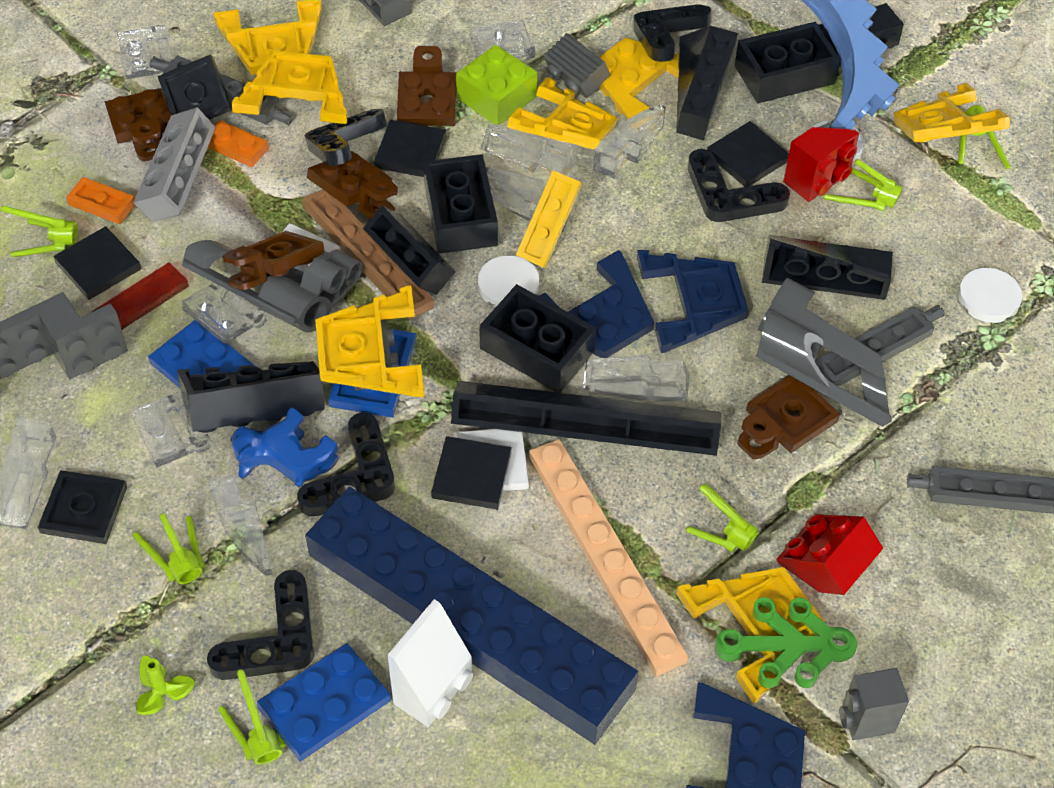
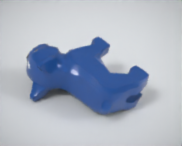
M293 407L287 411V416L284 420L271 425L264 431H256L252 428L241 426L231 437L232 450L239 461L238 476L241 479L247 477L256 466L269 465L277 469L292 482H295L297 487H301L304 482L312 480L320 474L327 473L335 466L338 461V455L336 454L338 451L337 443L325 435L321 438L318 446L303 449L299 441L304 437V431L299 426L304 419L303 415Z

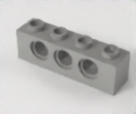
M198 107L170 117L134 200V204L152 222L180 215L216 127Z

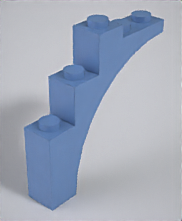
M802 0L815 13L828 31L836 47L842 67L843 91L841 104L829 128L853 129L857 124L853 121L856 117L861 120L867 113L872 117L880 108L885 111L896 99L892 94L899 87L897 82L879 68L884 62L881 56L888 46L868 30L874 23L870 18L877 9L867 0Z

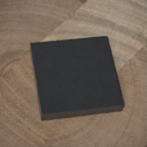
M212 55L205 56L157 76L171 116L198 107L210 120L232 111L229 98Z
M390 119L374 159V166L382 170L424 177L423 162L439 159L446 140V130Z
M751 121L707 147V150L715 156L718 165L744 187L751 186L786 164L789 155L785 149Z
M107 226L53 256L58 267L88 300L141 270L140 262Z
M446 436L431 490V498L498 510L512 455V447Z
M60 470L37 527L40 534L107 544L127 489L126 481Z

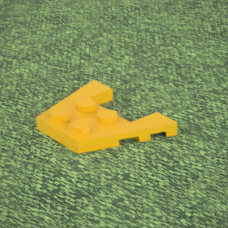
M321 0L296 1L299 21L245 29L241 28L238 9L214 12L213 14L218 29L251 75H255L274 50L311 54L322 12Z
M626 37L599 57L606 63L611 75L598 88L605 96L611 98L615 103V109L619 114H623L627 118V124L633 130L651 117L652 110L636 99L635 96L666 71L677 78L679 77V54L675 53L674 58L670 61H655L648 56L641 42Z
M274 50L258 69L257 77L243 87V93L240 97L236 96L232 101V112L259 115L264 95L276 96L277 98H297L306 101H323L320 110L321 122L347 124V110L344 108L343 96L339 90L338 78L331 56Z
M549 77L539 85L536 96L559 105L548 118H544L518 107L509 117L507 127L510 129L596 150L612 132L617 121V117L592 102L587 101L585 105L575 99V93L570 89L566 88L564 92L555 87L556 81Z
M968 83L957 85V91L952 94H948V91L937 94L938 100L926 104V101L922 100L894 112L895 124L914 142H928L932 139L1010 128L1009 116L1000 109L968 116L957 107L977 101L976 90Z
M411 285L399 288L400 293L386 297L385 294L373 298V303L356 308L353 305L315 319L321 381L414 397H425L421 364L386 368L381 320L415 317Z
M784 567L741 574L740 578L721 581L719 578L707 580V583L691 587L690 584H685L677 587L676 594L693 619L725 603L748 636H781L765 622H760L753 616L752 611L755 601L758 598L767 597L774 602L775 612L804 636H816L802 622L793 621L788 615V609L793 599L801 597L808 600V598ZM811 604V612L825 623L823 618ZM761 606L758 608L762 613L770 612L767 607ZM798 606L794 608V610L798 613H805V610L802 607ZM760 651L764 656L763 658L737 671L735 678L753 704L757 703L770 689L762 686L758 680L760 667L768 662L773 663L783 652ZM767 671L763 673L768 679L776 678L773 672Z

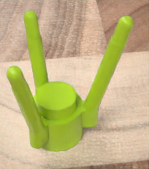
M981 105L972 106L964 113L968 116H973L986 112V109ZM993 131L972 134L974 136H981L987 133L1005 169L1010 168L1007 157ZM967 135L960 136L958 163L961 165L964 163Z
M856 159L854 163L871 176L853 167L851 173L875 186L872 197L877 200L871 201L831 194L824 195L825 200L873 207L884 211L885 206L894 208L903 187L897 185L896 181L885 177L861 160Z
M1 206L0 208L3 212L28 218V224L48 228L49 241H54L52 245L12 251L10 253L11 257L63 251L67 248V245L72 246L77 242L78 224L76 221L52 218L8 206Z
M700 485L699 490L731 519L723 531L727 535V539L691 526L686 527V532L723 546L731 553L737 547L742 551H746L758 535L759 529L740 516L709 485Z
M161 513L159 516L174 548V551L169 555L170 561L168 563L138 532H133V538L165 572L169 582L176 580L178 584H187L196 580L202 574V568L205 566V563L200 556L191 516L185 518L191 551L187 547L181 546L167 515Z
M240 669L237 671V675L254 725V729L248 734L249 739H246L224 706H220L218 711L243 748L246 760L253 759L257 765L267 764L282 755V748L286 744L274 729L271 730L269 725L262 724L244 670Z

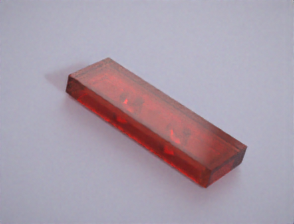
M168 262L93 311L111 303L123 330L188 288V280Z

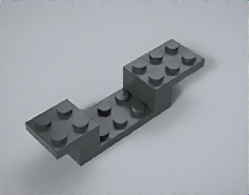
M64 292L0 322V379L9 377L14 372L33 363L40 362L45 357L53 354L70 380L78 375L89 372L91 369L109 360L116 359L128 351L117 313L111 303L80 318Z

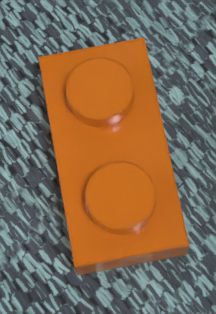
M218 120L214 125L216 128L207 147L249 167H253L269 149L267 140L221 120Z
M85 177L80 179L66 197L69 206L117 224H121L135 206V197L133 195Z

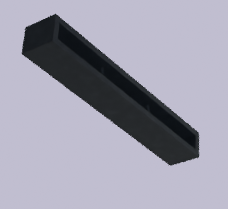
M459 381L453 392L451 424L717 456L721 430V412Z

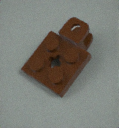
M417 46L413 54V72L399 71L397 121L424 126H455L456 72H443L442 52L438 46ZM431 54L433 57L426 60L423 58V55ZM430 95L434 98H430L429 102H424L421 97Z
M147 89L141 93L119 96L112 100L104 101L117 143L132 141L139 160L143 162L152 160L162 138V133H164L171 117L162 89ZM148 149H155L152 152H146Z
M351 151V160L343 164L329 166L322 162L308 168L307 179L347 207L358 203V210L370 219L377 212L375 209H379L382 205L395 211V207L386 200L398 194V187L392 182V178L353 151Z
M285 230L250 246L238 247L225 253L222 257L224 263L227 262L241 268L240 273L228 278L229 286L239 290H246L266 282V273H269L271 276L285 275L289 272V269L295 266L312 263L314 258L322 255L325 250L322 241Z
M789 375L748 402L746 411L749 415L743 420L741 426L743 432L740 434L737 444L755 460L761 459L776 450L779 443L792 453L836 424L841 414L813 388ZM786 409L790 411L798 410L799 414L798 416H791L787 413ZM754 440L755 443L761 444V446L752 447L749 441Z

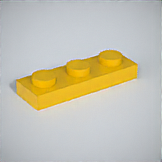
M552 170L516 256L546 268L582 186L580 181Z

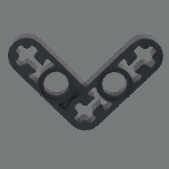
M695 4L639 12L634 15L633 30L652 60L659 62L670 61L675 55V42L669 33L709 26L711 24V8L706 5Z
M371 109L347 117V124L330 123L308 131L304 136L308 150L326 165H340L352 158L347 141L378 131L386 127L387 122L383 109Z
M697 149L690 153L688 172L704 214L709 220L725 222L777 213L787 208L790 191L784 184L772 182L728 190L712 152L705 149ZM702 165H703V166H706L704 172H702V171H703ZM704 182H713L717 187L708 189L702 184ZM715 199H717L718 206L714 205ZM751 199L755 204L745 206L740 203V200Z
M366 412L357 413L348 422L349 437L359 470L304 484L297 493L298 504L302 513L311 517L323 515L340 497L337 491L344 485L353 486L356 491L374 502L387 499L393 494L395 490L394 474L378 421L372 414ZM360 426H365L368 429L369 439L363 441V435L359 429ZM369 450H375L380 453V457L375 461H366L362 458L363 454ZM381 479L384 486L378 487L375 480ZM362 482H364L366 488L364 492L361 489ZM331 490L332 500H328L327 491ZM315 495L318 502L311 503L309 496Z
M295 570L284 571L275 580L274 590L278 635L216 644L207 654L208 666L215 678L220 680L237 679V671L240 669L244 670L246 677L294 671L306 668L312 662L314 649L308 590L305 577L300 572ZM294 583L296 601L289 602L288 584ZM296 612L304 616L302 623L297 626H288L284 623L285 617L290 613ZM294 646L301 647L300 656L293 657ZM276 648H281L282 660H278ZM256 650H268L271 656L266 662L258 664L251 660V656ZM239 653H243L246 665H241ZM222 656H228L229 658L226 667L220 666L219 662H221Z

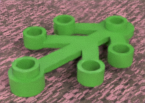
M761 597L754 603L752 611L754 618L760 622H765L781 636H742L736 630L727 629L718 634L715 642L716 655L727 662L738 660L742 656L743 651L783 652L773 663L768 662L760 667L758 680L766 688L776 687L780 682L781 676L805 652L820 653L811 663L800 664L796 669L794 678L800 687L811 688L815 685L818 675L832 661H847L854 656L857 649V640L851 631L843 627L830 628L811 612L810 602L801 597L791 601L788 615L793 621L802 622L817 636H804L775 612V604L771 599ZM764 606L767 607L770 610V612L762 613L759 611L758 608ZM798 606L804 608L805 613H798L794 610V608ZM731 639L737 644L731 646L726 644L724 640ZM833 640H840L844 642L845 645L838 646L834 643ZM767 671L773 672L776 678L768 679L763 673ZM809 672L813 678L804 679L800 673Z

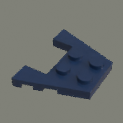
M620 250L597 262V271L612 286L568 311L570 314L596 327L595 351L593 354L603 360L653 331L654 328L651 314ZM546 292L539 295V297L558 306Z
M637 250V261L642 279L674 276L685 316L684 320L656 323L655 333L660 353H666L747 318L748 307L734 262L695 257L693 261L678 259L676 254L664 253V256L649 255V250Z
M698 682L693 718L731 724L725 788H801L805 730L705 683ZM686 785V788H704V787H697V786Z

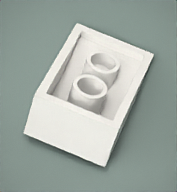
M435 599L388 654L393 704L428 728L436 718L440 720L444 717L451 706L453 696L458 690L463 692L473 678L472 657L442 605Z

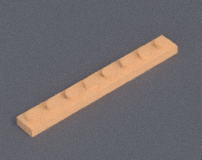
M560 439L530 450L529 458L655 677L686 664L688 661L687 653Z

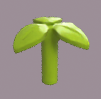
M143 655L139 665L140 680L143 685L153 688V690L140 695L136 702V712L140 715L155 714L164 706L163 695L166 694L174 701L180 700L193 690L196 684L195 680L187 675H177L166 682V669L155 658Z

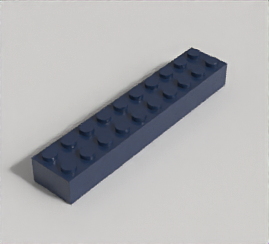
M350 486L305 534L310 557L411 624L415 623L434 599L438 601L469 651L473 665L594 745H596L636 690L638 670Z

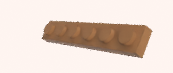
M323 189L302 199V207L336 244L341 246V249L347 255L362 262V272L386 297L400 293L399 288L411 285L415 317L434 308V299L426 290L419 288L364 231V225L343 203ZM405 317V318L409 321V320H411V319H413V318H415V317Z

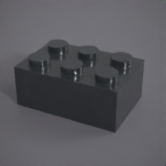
M815 21L738 40L734 66L758 104L835 84L840 58Z
M483 154L424 161V187L437 252L441 254L498 246V220Z
M516 284L479 325L480 349L551 390L560 393L594 353L596 327Z

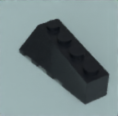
M708 26L679 37L676 133L704 141L733 56L738 33L715 26Z
M769 235L764 257L762 283L782 286L788 277L810 290L885 300L891 283L893 252Z
M314 361L270 364L269 370H262L253 365L240 366L236 372L228 373L220 372L219 367H211L205 369L206 374L190 375L189 369H177L186 417L192 432L209 433L225 426L241 427L249 425L250 422L261 420L268 422L278 421L282 417L287 416V411L291 407L303 416H309L315 411L324 410L323 384L320 379V371Z

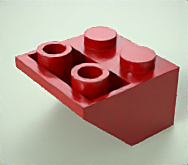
M810 128L791 141L783 182L807 202H810L817 196H823L834 184L839 181L843 182L850 176L860 133L852 129Z
M815 514L806 521L805 527L800 533L786 544L785 550L776 560L782 567L819 593L845 595L884 548L864 516Z

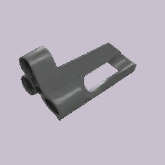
M202 240L190 244L185 250L182 266L237 294L257 308L307 333L316 331L315 319L330 314L331 308L338 304L355 285L363 268L361 261L339 250L325 251L321 256L315 258L310 266L306 265L304 272L291 268L287 274L282 276H271L269 273H266L267 281L264 282L260 292L257 293L251 289L239 290L230 287L228 277L210 268L216 259L233 250L219 242Z
M787 277L773 298L771 306L757 329L762 332L756 357L882 427L892 422L887 401L882 356L806 309L815 292ZM821 346L860 367L864 400L828 381L821 373L814 360Z

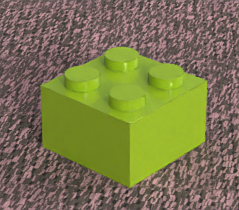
M496 44L456 73L457 99L497 127L509 119L518 107L523 108L537 97V72Z

